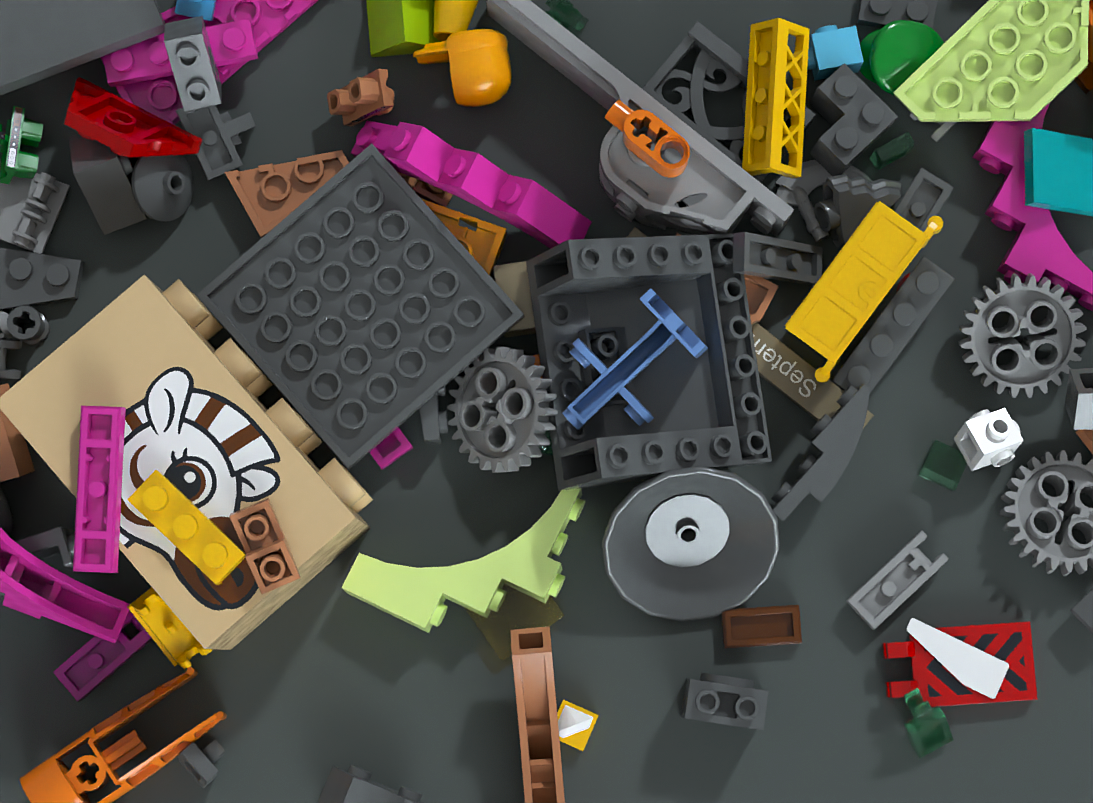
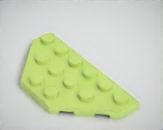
M989 0L893 94L920 122L1031 121L1088 65L1089 0Z

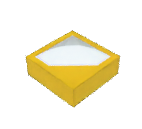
M563 699L557 712L560 741L584 751L599 715Z

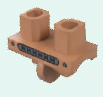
M377 69L362 78L357 77L351 80L348 85L341 89H334L328 92L329 113L331 115H342L344 126H354L374 115L381 116L389 113L394 106V91L386 86L388 70Z

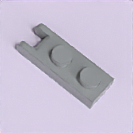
M923 530L916 534L846 600L872 630L876 629L948 561L949 558L942 553L931 562L917 546L927 537Z

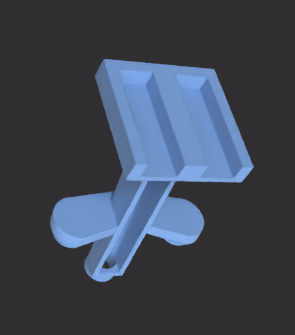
M651 288L640 300L659 320L609 368L579 338L572 343L575 347L569 351L571 355L585 369L592 364L601 373V376L562 413L577 430L618 393L629 403L624 408L625 412L639 426L645 421L649 424L654 417L626 388V385L676 339L697 359L708 349Z

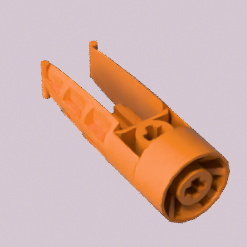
M189 667L186 672L160 685L109 716L21 776L19 780L31 803H91L86 793L103 788L111 777L114 784L121 785V787L98 803H112L172 761L192 742L195 743L213 728L220 720L226 719L227 715L222 711H218L120 778L116 770L147 749L144 741L134 729L105 750H102L98 743L196 677L198 671ZM85 743H88L95 755H84L78 758L73 763L71 769H69L62 759ZM87 763L89 766L97 765L99 767V771L95 774L97 779L95 783L92 780H83L82 776L87 772L84 766Z

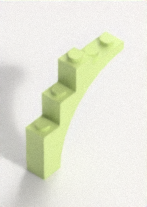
M581 488L561 490L552 506L528 531L507 546L476 560L446 567L416 568L386 563L359 553L342 589L347 594L428 633L433 625L438 627L441 624L448 608L444 604L446 599L488 618L491 610L497 612L504 601L507 591L502 589L504 584L546 604L550 595L556 598L565 580V576L561 575V563L551 559L553 554L557 556L561 554L568 539V535L564 533L570 519L575 522L577 521L584 507L585 500L580 499L582 490Z

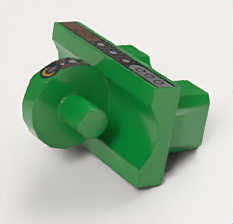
M13 106L11 119H8L6 122L5 133L2 132V124H0V153H2L0 183L10 184L13 176L33 179L37 172L38 155L19 150L20 144L38 147L42 137L43 124L24 118L25 108Z

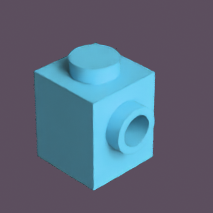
M828 25L818 28L814 34H811L807 70L812 69L814 80L829 78L844 63L854 73L859 72L864 61L856 26L838 29L836 25Z

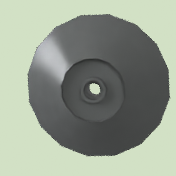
M703 466L669 470L634 487L612 511L602 539L605 573L624 600L648 615L680 622L717 617L722 612L745 603L769 578L780 550L778 518L764 494L735 473ZM685 529H693L689 533H682Z

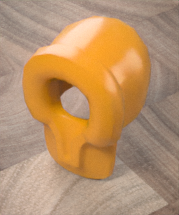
M475 29L459 31L450 34L446 41L425 44L424 48L413 52V57H416L419 64L450 63L452 88L458 105L480 107L493 104L507 93L511 85L512 71L507 50L508 41L506 36L498 30Z

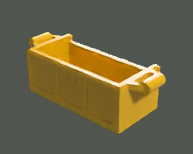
M881 201L875 203L785 324V329L828 359L823 367L815 371L817 381L825 383L830 380L831 371L841 360L840 356L919 250L927 245L933 234L939 233L942 230L943 220L941 217H930L926 230L922 232Z

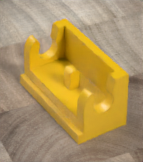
M152 587L127 606L174 667L178 664L184 669L192 666L190 659L197 653L207 655L213 650L202 647Z

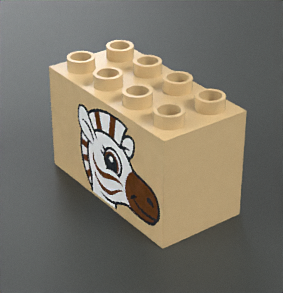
M144 274L0 397V409L77 498L81 406L126 408L119 549L204 649L231 650L370 529L369 525L358 513L373 499L353 475L335 458L322 469L316 466L308 455L323 441L283 398L269 409L263 405L258 397L273 384L231 338L217 350L210 344L208 340L218 333L223 326L180 279L163 292ZM155 470H158L244 551L229 516L231 513L269 498L301 577L265 594H261L248 562L244 558L220 585H216L127 499Z

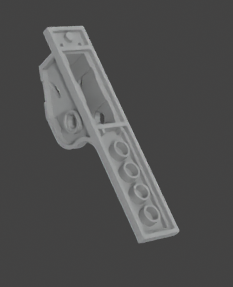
M486 0L488 16L609 111L617 100H621L633 111H650L687 141L690 147V155L686 169L677 177L667 178L661 176L632 153L623 142V132L614 125L611 127L601 145L599 180L606 195L616 203L614 208L622 217L630 222L635 218L643 225L662 230L669 227L695 235L731 234L746 214L752 217L750 220L752 225L766 235L771 232L777 237L783 230L794 211L791 206L531 0ZM644 126L640 130L634 128L635 137L638 138L641 134L647 136V127ZM653 142L651 144V151H654L656 145ZM671 148L665 149L660 154L661 158L669 164L678 163L682 159L681 154ZM682 201L687 207L680 208L677 203Z

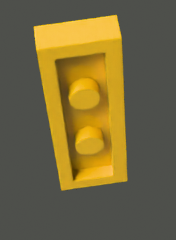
M155 470L127 499L216 585H220L246 556L242 549L158 470Z

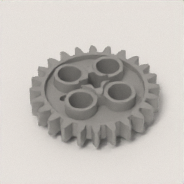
M1028 273L1024 283H1021L1017 274H1012L1010 285H1006L1002 279L996 278L997 290L993 292L984 285L982 288L986 298L981 300L972 297L971 300L977 307L976 310L963 311V314L970 320V324L959 325V330L967 334L968 338H964L958 341L961 348L970 349V351L965 353L962 358L965 363L976 362L969 371L973 376L984 373L980 381L983 386L987 387L995 381L994 390L997 394H1001L1006 386H1008L1009 394L1012 398H1016L1020 388H1023L1028 398H1031L1033 387L1038 386L1046 394L1048 393V381L1052 380L1060 386L1062 383L1058 374L1061 371L1069 374V369H1071L1067 365L1069 360L1081 361L1082 359L1074 352V348L1086 346V342L1076 337V334L1087 329L1082 323L1074 321L1080 318L1083 313L1078 308L1069 309L1076 300L1071 295L1061 298L1064 292V288L1058 284L1049 291L1051 280L1047 277H1043L1038 285H1036V279L1032 273ZM1038 306H1047L1048 314L1046 318L1038 323L1031 322L1032 311ZM1001 311L1009 312V321L1004 327H992V319L995 314ZM1024 328L1030 335L1024 336V342L1019 343L1014 337L1019 336L1021 333L1020 329ZM1051 328L1056 329V332L1052 335L1038 334ZM990 337H1009L997 340L994 343H988ZM1044 343H1050L1052 346L1050 355L1042 360L1035 359L1037 347ZM1012 349L1014 355L1008 364H996V357L1000 351Z
M511 347L486 349L484 354H481L464 369L465 376L457 375L454 378L459 385V389L449 390V394L456 398L455 404L447 406L448 410L455 412V417L448 421V425L457 426L458 428L452 439L463 440L459 452L470 453L468 462L480 463L481 470H492L493 473L519 471L521 466H530V457L542 456L538 445L550 444L545 431L556 429L548 420L549 416L558 414L557 410L549 408V402L556 399L557 395L547 393L546 391L553 381L552 379L540 378L544 373L545 367L534 365L535 357L524 355V350L511 349Z
M1061 450L1055 460L1050 452H1046L1041 457V462L1035 457L1031 458L1027 462L1028 468L1021 465L1015 471L1018 479L1011 478L1006 483L1012 491L1005 492L1001 496V500L1010 504V506L1004 507L1000 511V515L1011 519L1002 529L1004 531H1014L1015 536L1008 543L1010 545L1021 543L1024 546L1020 551V558L1029 553L1034 555L1032 567L1035 568L1042 561L1046 562L1048 574L1052 573L1058 565L1063 576L1070 574L1073 566L1079 575L1087 571L1088 565L1093 568V508L1085 506L1080 500V493H1085L1093 501V459L1086 465L1081 464V453L1074 455L1070 461H1068L1065 450ZM1068 481L1073 483L1072 493L1069 497L1067 495ZM1042 482L1049 483L1055 488L1056 497H1051L1043 491ZM1067 501L1064 512L1062 510H1059V508ZM1064 514L1066 516H1069V518L1066 521H1064L1061 525ZM1034 518H1040L1047 523L1048 533H1042L1037 530L1034 525ZM1060 528V545H1057L1055 543V536ZM1072 529H1078L1084 534L1086 538L1085 544H1080L1074 540Z

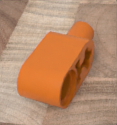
M617 100L605 115V119L623 132V142L632 153L663 177L673 178L684 172L690 155V147L682 136L650 111H633L621 100ZM644 126L648 128L647 136L645 134L639 135L638 138L634 136V128L638 130ZM652 142L656 144L654 151H651ZM669 148L675 149L681 154L682 159L678 163L669 164L661 158V152Z

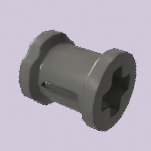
M30 306L15 308L7 318L9 332L26 344L37 345L48 338L50 323L42 313H39ZM34 321V328H27L26 331L23 329L24 323Z

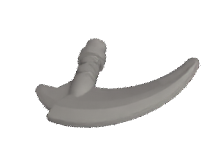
M810 160L802 163V175L800 178L792 179L781 176L776 181L775 185L779 187L776 195L789 206L798 207L801 216L806 222L807 231L809 234H812L816 242H820L827 238L829 233L820 228L815 218L814 207L808 195L814 189L823 185V182H826L828 177L832 176L816 160ZM852 165L843 173L849 179L861 176L868 182H872L865 173Z

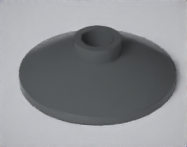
M183 155L148 156L137 159L132 172V191L138 207L149 218L161 222L175 220L184 214L193 197L194 179L190 165Z

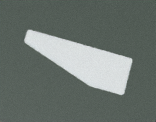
M915 618L910 620L907 631L963 685L992 699L996 698L1009 668L1008 663Z

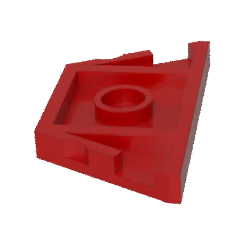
M81 77L76 79L64 124L77 130L80 136L96 140L110 147L113 153L125 157L199 153L202 143L201 138Z

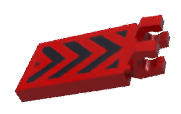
M1030 621L935 628L1009 664V668L994 699L963 685L911 634H909V641L882 643L883 659L911 657L913 680L885 682L887 698L914 696L915 704H919V707L1038 700Z

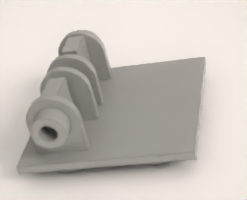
M43 172L41 174L36 173L33 179L13 176L10 184L0 183V240L38 254H43L70 185L55 180V177Z

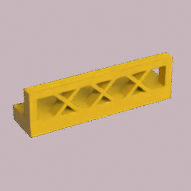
M781 18L751 24L742 168L751 176L775 173L794 179L800 178L802 175L810 29ZM788 34L796 36L795 52L793 54L788 46ZM787 71H789L793 78V89L791 91L786 84ZM785 108H787L791 116V126L789 128L783 119ZM784 145L789 153L788 165L781 164V153Z

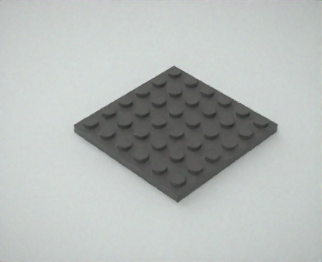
M372 143L197 294L200 300L349 470L525 317L523 312Z

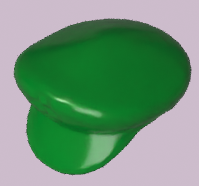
M908 20L892 21L880 30L869 33L861 41L860 47L864 62L859 71L866 79L876 83L883 91L894 95L893 93L944 42L935 30L923 23Z

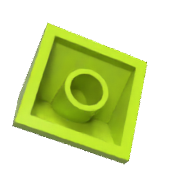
M366 0L371 57L413 54L414 51L424 48L425 44L442 42L433 36L435 0Z

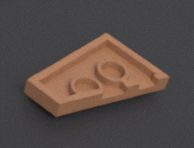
M339 150L297 158L296 161L276 165L272 163L260 165L258 168L250 170L225 172L260 237L263 238L344 168L349 161L343 151Z

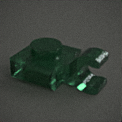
M548 0L545 3L551 8L546 13L566 29L571 25L580 31L589 21L569 0Z
M918 688L904 695L905 702L914 717L912 720L904 723L912 749L919 758L953 741L946 716L939 706L931 708L928 701L924 702Z

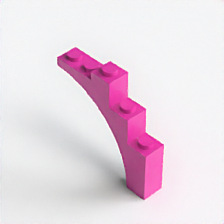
M1049 104L1031 121H992L972 158L980 161L979 165L984 170L993 174L1002 173L1005 175L985 214L992 218L991 222L997 227L1006 231H1012V229L1017 231L997 271L1005 275L1004 280L1011 284V276L1014 273L1019 276L1021 283L1025 282L1028 273H1032L1035 276L1036 284L1040 278L1047 277L1051 280L1050 289L1058 284L1064 288L1063 294L1068 292L1079 298L1078 303L1081 306L1093 311V272L1070 249L1057 230L1049 209L1025 206L1024 131L1031 128L1042 129Z
M367 120L364 127L358 132L356 143L351 151V154L356 157L372 143L397 172L426 182L495 215L532 236L550 249L567 240L584 239L592 223L588 218L534 180L509 175L479 153L453 148L420 125L400 122L398 126Z
M0 527V592L5 594L3 606L38 619L43 616L116 643L129 611L127 606L130 604L89 587L51 567L25 550Z

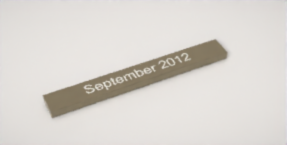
M634 227L626 238L647 236ZM758 323L751 324L759 375L816 421H819L825 414L831 418L841 407L836 401L844 391L830 380L825 383L817 381L815 378L816 369ZM867 410V415H866L864 427L868 424V422H869V421L871 420V418L874 416V415H873L870 411H868V410Z

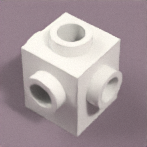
M1005 408L991 413L986 409L974 414L964 423L954 437V441L971 471L993 464L994 467L1007 464L1015 457L1014 452L1023 442L1018 424L1010 418Z

